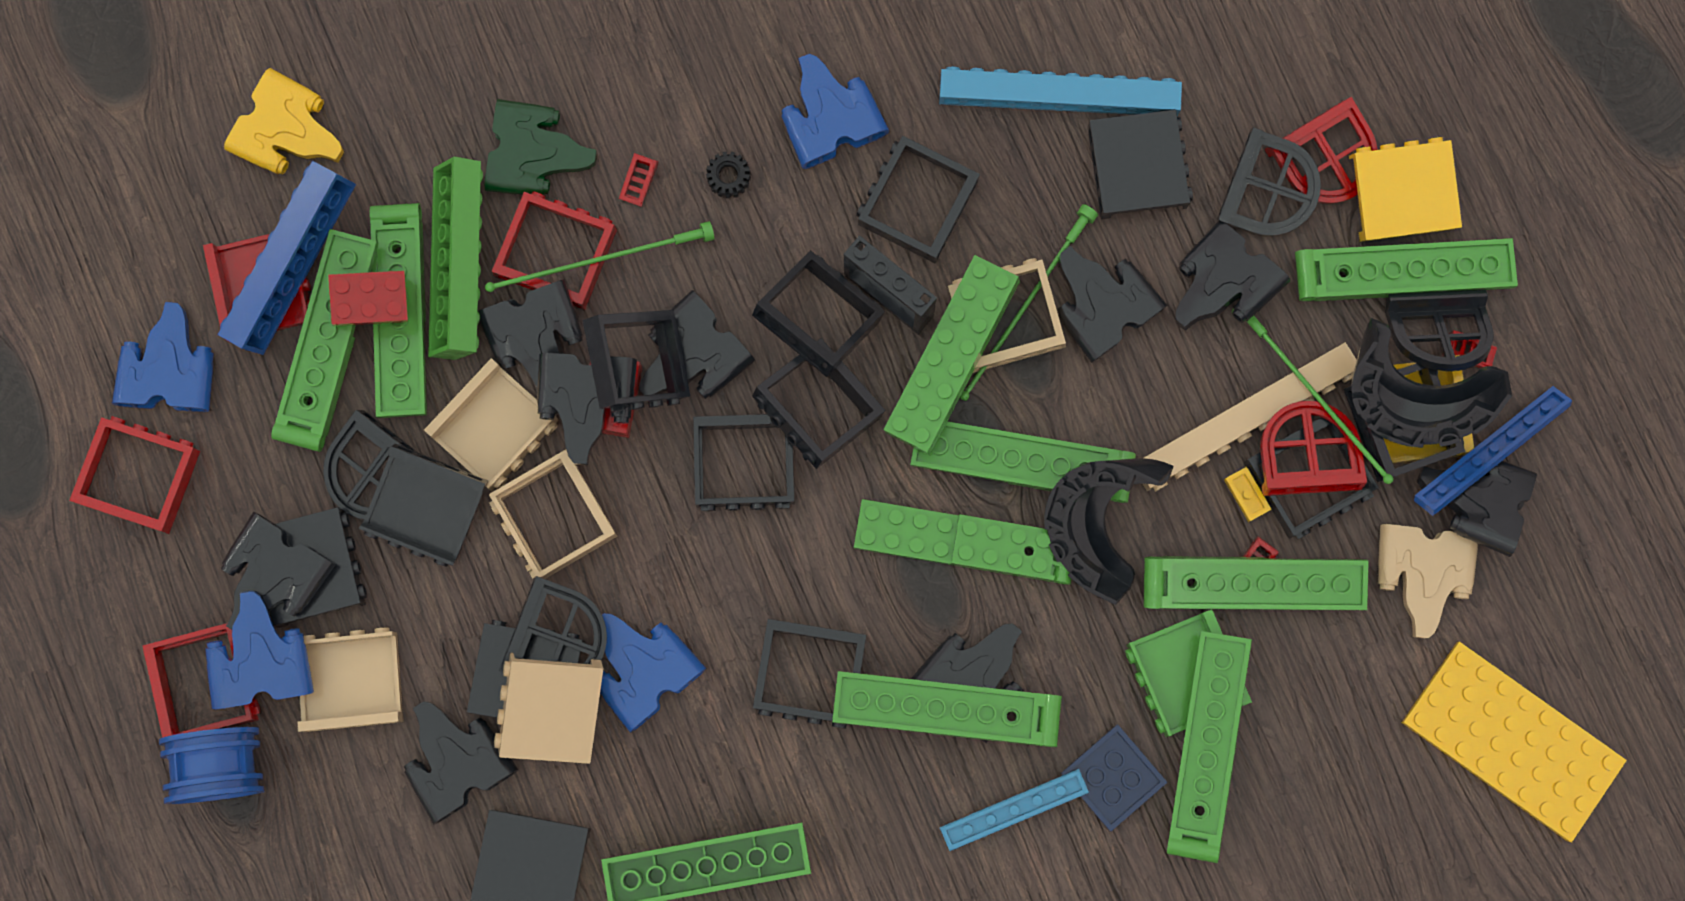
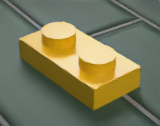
M1247 467L1224 479L1248 522L1272 510Z

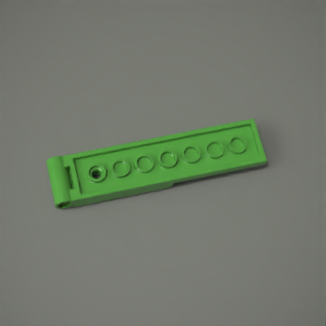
M420 203L370 206L371 240L379 242L372 272L404 271L408 322L373 324L376 417L427 415L424 339L426 312ZM401 248V251L395 254V250Z
M332 229L329 230L277 418L272 429L271 437L273 440L318 452L322 451L326 435L328 436L354 344L355 337H353L356 326H332L328 275L371 272L379 242ZM312 397L313 402L311 405H308L307 401Z
M1513 238L1304 249L1295 252L1299 301L1388 297V294L1508 289L1518 286ZM1339 271L1344 272L1345 277H1341Z
M947 422L930 456L913 448L910 465L1052 491L1064 475L1080 465L1095 461L1136 458V454L1128 451ZM1121 489L1114 494L1110 501L1128 503L1130 491Z
M862 499L854 549L1071 585L1072 581L1068 576L1069 572L1061 562H1057L1049 547L1051 542L1048 530L1044 528ZM1031 548L1033 555L1027 556L1024 553V549Z
M1152 556L1145 557L1144 608L1367 610V559H1278L1265 557ZM1190 578H1194V584L1187 586V581Z
M1201 631L1167 854L1218 863L1252 639ZM1197 806L1204 808L1205 812L1203 815L1196 813Z
M838 671L832 723L1057 747L1062 696ZM1007 713H1014L1015 720L1009 721L1007 719Z

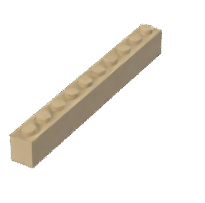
M1345 342L1299 368L1298 371L1317 393L1321 392L1325 395L1336 388L1334 384L1340 380L1346 383L1352 379L1357 360ZM1292 372L1144 458L1159 460L1173 465L1170 478L1175 476L1177 480L1188 474L1187 468L1196 464L1198 468L1210 461L1208 456L1217 452L1218 455H1221L1231 449L1229 444L1238 440L1239 443H1242L1252 437L1250 432L1259 428L1260 431H1263L1272 416L1283 407L1295 402L1314 401L1315 399ZM1167 482L1159 486L1143 484L1146 491L1153 488L1155 492L1168 485Z

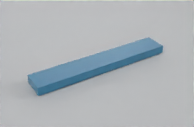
M1076 769L940 827L949 851L1085 795L1089 791L1080 770Z

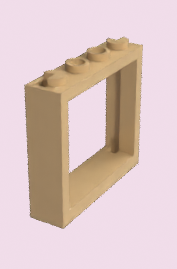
M1036 258L1024 261L1021 266L1013 267V265H1007L1001 268L1017 276L1038 271L1056 336L981 356L973 373L978 372L984 366H987L986 369L1066 347L1043 260L1037 261ZM962 278L954 280L952 282L953 285L948 286L951 299Z
M567 450L560 452L489 494L492 499L489 502L492 507L491 509L495 515L500 513L504 520L501 526L507 536L512 534L516 543L513 544V547L519 557L524 556L528 564L525 567L532 579L535 576L546 579L617 537L616 532L578 467L568 457ZM564 465L604 534L542 569L503 500Z

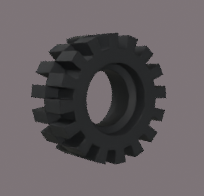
M727 151L722 152L723 155L719 156L717 154L714 160L711 159L709 161L710 165L706 169L709 187H711L714 193L717 192L718 196L722 197L724 195L726 198H730V196L734 195L735 198L738 197V193L741 192L743 194L745 192V187L748 188L750 171L746 160H743L741 155L736 156L735 152L727 154ZM725 167H733L738 172L737 179L732 183H724L719 178L720 171Z

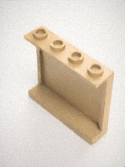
M491 358L424 431L469 472L488 480L486 487L493 492L507 482L506 477L511 471L516 472L523 465L524 461L522 459L528 453L532 454L541 445L539 441L545 435L549 436L558 426L556 423L559 420L556 416L554 420L540 419V414H537V400Z
M390 628L374 629L375 633L365 634V630L350 631V636L340 637V633H327L325 638L315 639V635L304 636L314 692L300 696L301 721H298V732L403 722L398 637L396 632L390 631Z
M510 653L509 661L504 662L503 676L507 677L506 685L501 686L500 700L504 701L503 709H498L497 724H500L501 728L500 733H495L494 748H498L499 757L590 764L603 675L601 660L591 659L590 664L516 659L514 653Z

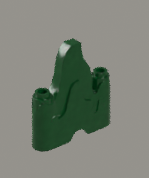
M497 99L492 131L496 139L500 141V145L496 150L488 154L485 191L523 195L524 192L532 194V192L542 195L549 194L550 180H547L545 177L557 173L589 170L596 165L597 151L577 144L565 134L540 129L558 125L560 120L559 110H555L553 107Z

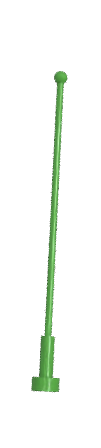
M1082 204L1078 210L1079 219L1065 238V244L1046 270L1047 278L1058 263L1061 252L1075 242L1087 223L1093 224L1097 218L1098 213L1091 207ZM1040 281L990 354L998 352L1041 288ZM987 366L979 369L967 389L961 394V400L966 401L969 399V393Z
M710 221L700 223V229L673 235L671 239L494 284L488 282L485 285V289L488 292H492L495 288L671 243L677 245L703 238L704 242L714 240L713 228Z
M1253 316L1250 320L1246 321L1260 338L1263 337L1383 476L1384 483H1392L1393 476L1387 474L1284 355L1267 335L1268 331L1259 320Z

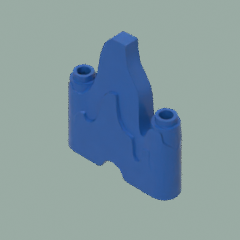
M807 54L798 58L802 71L800 93L808 118H804L800 110L795 108L794 105L783 108L781 117L803 169H808L833 159L836 156L838 146L847 143L854 148H859L889 133L885 120L864 80H861L860 77L854 78L847 83L848 88L846 89L837 82L817 56Z
M165 302L160 320L149 333L143 359L139 343L124 342V346H121L112 398L113 405L152 409L159 401L166 400V403L177 411L209 412L214 353L211 352L212 348L197 346L196 351H192L186 311L181 305Z
M253 590L240 593V612L232 627L233 658L228 657L226 645H223L222 640L208 642L207 648H205L212 709L250 704L254 695L261 691L269 693L275 700L307 695L314 692L303 633H300V628L284 631L285 635L281 638L272 624L263 599Z
M604 613L602 616L607 632L605 654L618 672L621 682H618L610 673L606 674L603 671L600 694L627 730L632 733L660 710L659 699L663 693L667 691L680 693L707 668L668 625H663L662 622L656 625L650 631L653 636L652 639H649L634 631L616 616Z

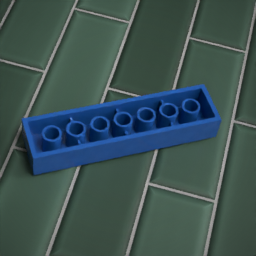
M314 161L311 162L303 173L301 183L294 189L289 205L282 211L277 227L270 233L265 249L258 255L253 271L246 277L241 293L234 299L229 315L222 321L218 333L220 337L241 349L264 355L294 300L299 287L324 245L329 230L333 228L354 190L355 183Z

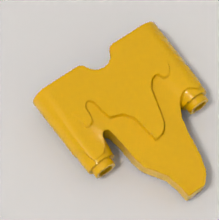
M267 69L251 96L255 102L254 111L249 115L239 116L225 141L224 149L259 167L282 175L287 171L289 162L286 161V157L276 152L278 149L305 159L322 157L338 163L344 153L341 143L329 131L317 123L310 114L311 112L318 113L322 109L324 100L321 99V96L274 69Z

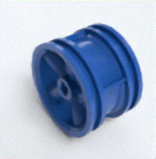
M259 728L212 729L160 738L159 745L165 746V750L160 752V758L168 759L170 782L162 786L163 791L168 792L169 797L163 798L164 804L197 803L263 793L264 786L258 785V781L263 780V774L255 772L253 750L260 747V741L254 738L255 735L259 734Z

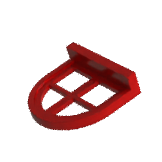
M1349 97L1283 137V139L1294 142L1299 146L1314 138L1327 162L1317 167L1318 171L1320 172L1330 166L1341 183L1343 189L1336 191L1320 190L1318 203H1338L1358 194L1356 179L1351 183L1338 160L1360 146L1371 147V151L1377 150L1376 140L1353 98ZM1348 118L1360 141L1335 156L1322 132ZM1271 147L1265 148L1264 150L1268 157L1274 156L1282 170L1287 153ZM1291 159L1285 176L1296 191L1307 194L1306 175L1301 176Z
M1299 401L1289 404L1276 412L1269 420L1263 431L1260 445L1264 474L1263 496L1362 490L1367 483L1363 453L1318 401ZM1328 405L1361 443L1359 434L1349 418L1335 407ZM1301 415L1305 440L1275 442L1279 428L1291 418ZM1311 415L1325 418L1333 423L1341 431L1344 438L1314 439ZM1347 444L1351 469L1319 471L1315 445ZM1306 446L1309 471L1277 473L1274 448Z

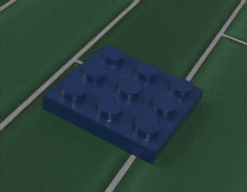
M1118 724L1060 773L1064 775L1076 769L1080 770L1089 793L1080 797L1110 832L1168 783Z

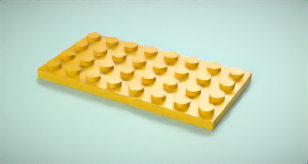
M1457 642L1401 722L1564 840L1571 843L1627 761L1461 642Z

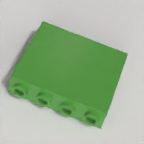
M1212 609L1126 644L1128 648L1125 650L1127 659L1130 664H1135L1138 671L1135 673L1136 680L1140 687L1144 686L1148 695L1145 696L1147 706L1150 711H1155L1158 718L1154 720L1160 734L1164 733L1165 737L1172 736L1186 729L1201 631L1222 634ZM1246 687L1242 706L1252 703Z

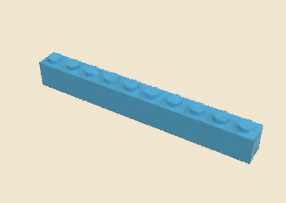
M947 67L946 69H941L939 104L1130 115L1176 110L1178 117L1181 111L1182 82H1176L1172 78L1155 81L1149 77L1128 79L1126 76H1115L1113 78H1104L1103 75L1099 74L1081 77L1077 73H1068L1062 76L1056 75L1054 72L1032 74L1030 71L1023 70L1018 73H1008L1004 69L988 72L981 68H972L969 71L960 70L958 67Z

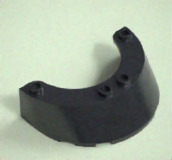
M1371 318L1353 372L1351 390L1353 403L1358 415L1360 414L1367 422V426L1381 437L1401 445L1423 448V445L1440 444L1441 447L1461 442L1460 438L1473 432L1477 434L1485 429L1511 399L1512 391L1508 372L1494 366L1483 367L1469 378L1449 385H1425L1406 378L1394 367L1389 357L1390 327L1386 323Z
M1147 458L1095 461L1072 469L1057 482L1046 503L1044 515L1045 530H1048L1051 542L1049 547L1056 561L1061 562L1069 572L1068 576L1074 582L1090 593L1114 605L1131 589L1135 578V571L1117 553L1110 542L1105 525L1107 506L1115 493L1121 489L1129 492L1133 484H1153L1157 486L1165 484L1171 476L1173 465Z

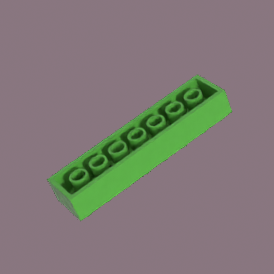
M452 157L433 168L428 357L457 360L476 353V349L479 346L477 325L480 315L477 312L480 298L478 277L481 272L479 264V253L481 251L479 230L482 225L480 217V206L482 203L480 183L483 178L481 161Z
M974 255L883 429L886 434L930 456L1020 283L1019 276Z
M803 822L601 859L608 901H665L812 873Z

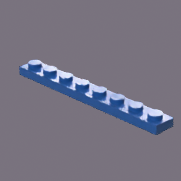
M1552 386L1415 495L1414 501L1434 516L1571 406L1572 400Z

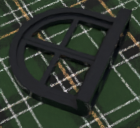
M1252 127L1217 220L1261 235H1280L1296 229L1310 217L1319 200L1321 182L1314 160L1306 150L1296 143ZM1262 145L1287 153L1276 184L1251 175ZM1292 157L1300 163L1305 171L1308 184L1307 194L1281 186ZM1248 183L1273 192L1262 222L1236 214ZM1278 194L1303 202L1300 209L1290 218L1281 222L1267 223Z
M1486 289L1388 294L1385 314L1393 341L1399 351L1414 363L1439 371L1465 370L1481 363L1488 356L1492 347L1494 332L1486 310L1488 299ZM1474 317L1479 333L1448 334L1443 318ZM1433 319L1437 334L1407 336L1402 320ZM1480 339L1476 348L1471 352L1455 357L1451 341ZM1440 341L1445 357L1426 353L1417 348L1412 342Z
M355 410L333 440L326 453L323 469L325 485L332 500L344 512L360 519H365L369 507L355 502L370 482L378 486L379 480L374 476L388 459L391 446L396 443L416 451L365 410ZM357 431L361 432L382 449L367 471L343 453ZM340 458L363 475L348 496L343 491L338 478Z
M535 576L499 671L503 672L504 662L509 661L510 653H514L516 659H523L532 634L558 643L552 659L554 662L558 661L563 645L589 654L583 664H590L591 659L602 660L606 649L607 632L599 609L589 598L580 592ZM547 594L573 603L562 635L535 625ZM578 607L582 609L591 622L594 635L593 646L567 637Z

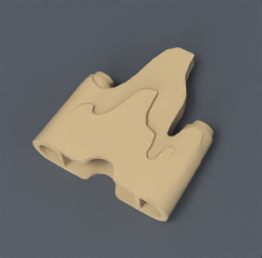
M1382 524L1380 525L1378 557L1379 589L1395 591V586H1398L1399 577L1402 573L1403 603L1412 621V636L1414 638H1429L1438 627L1444 604L1450 592L1454 593V598L1469 599V595H1472L1478 543L1466 539L1453 531L1437 533L1433 540H1431L1418 527Z

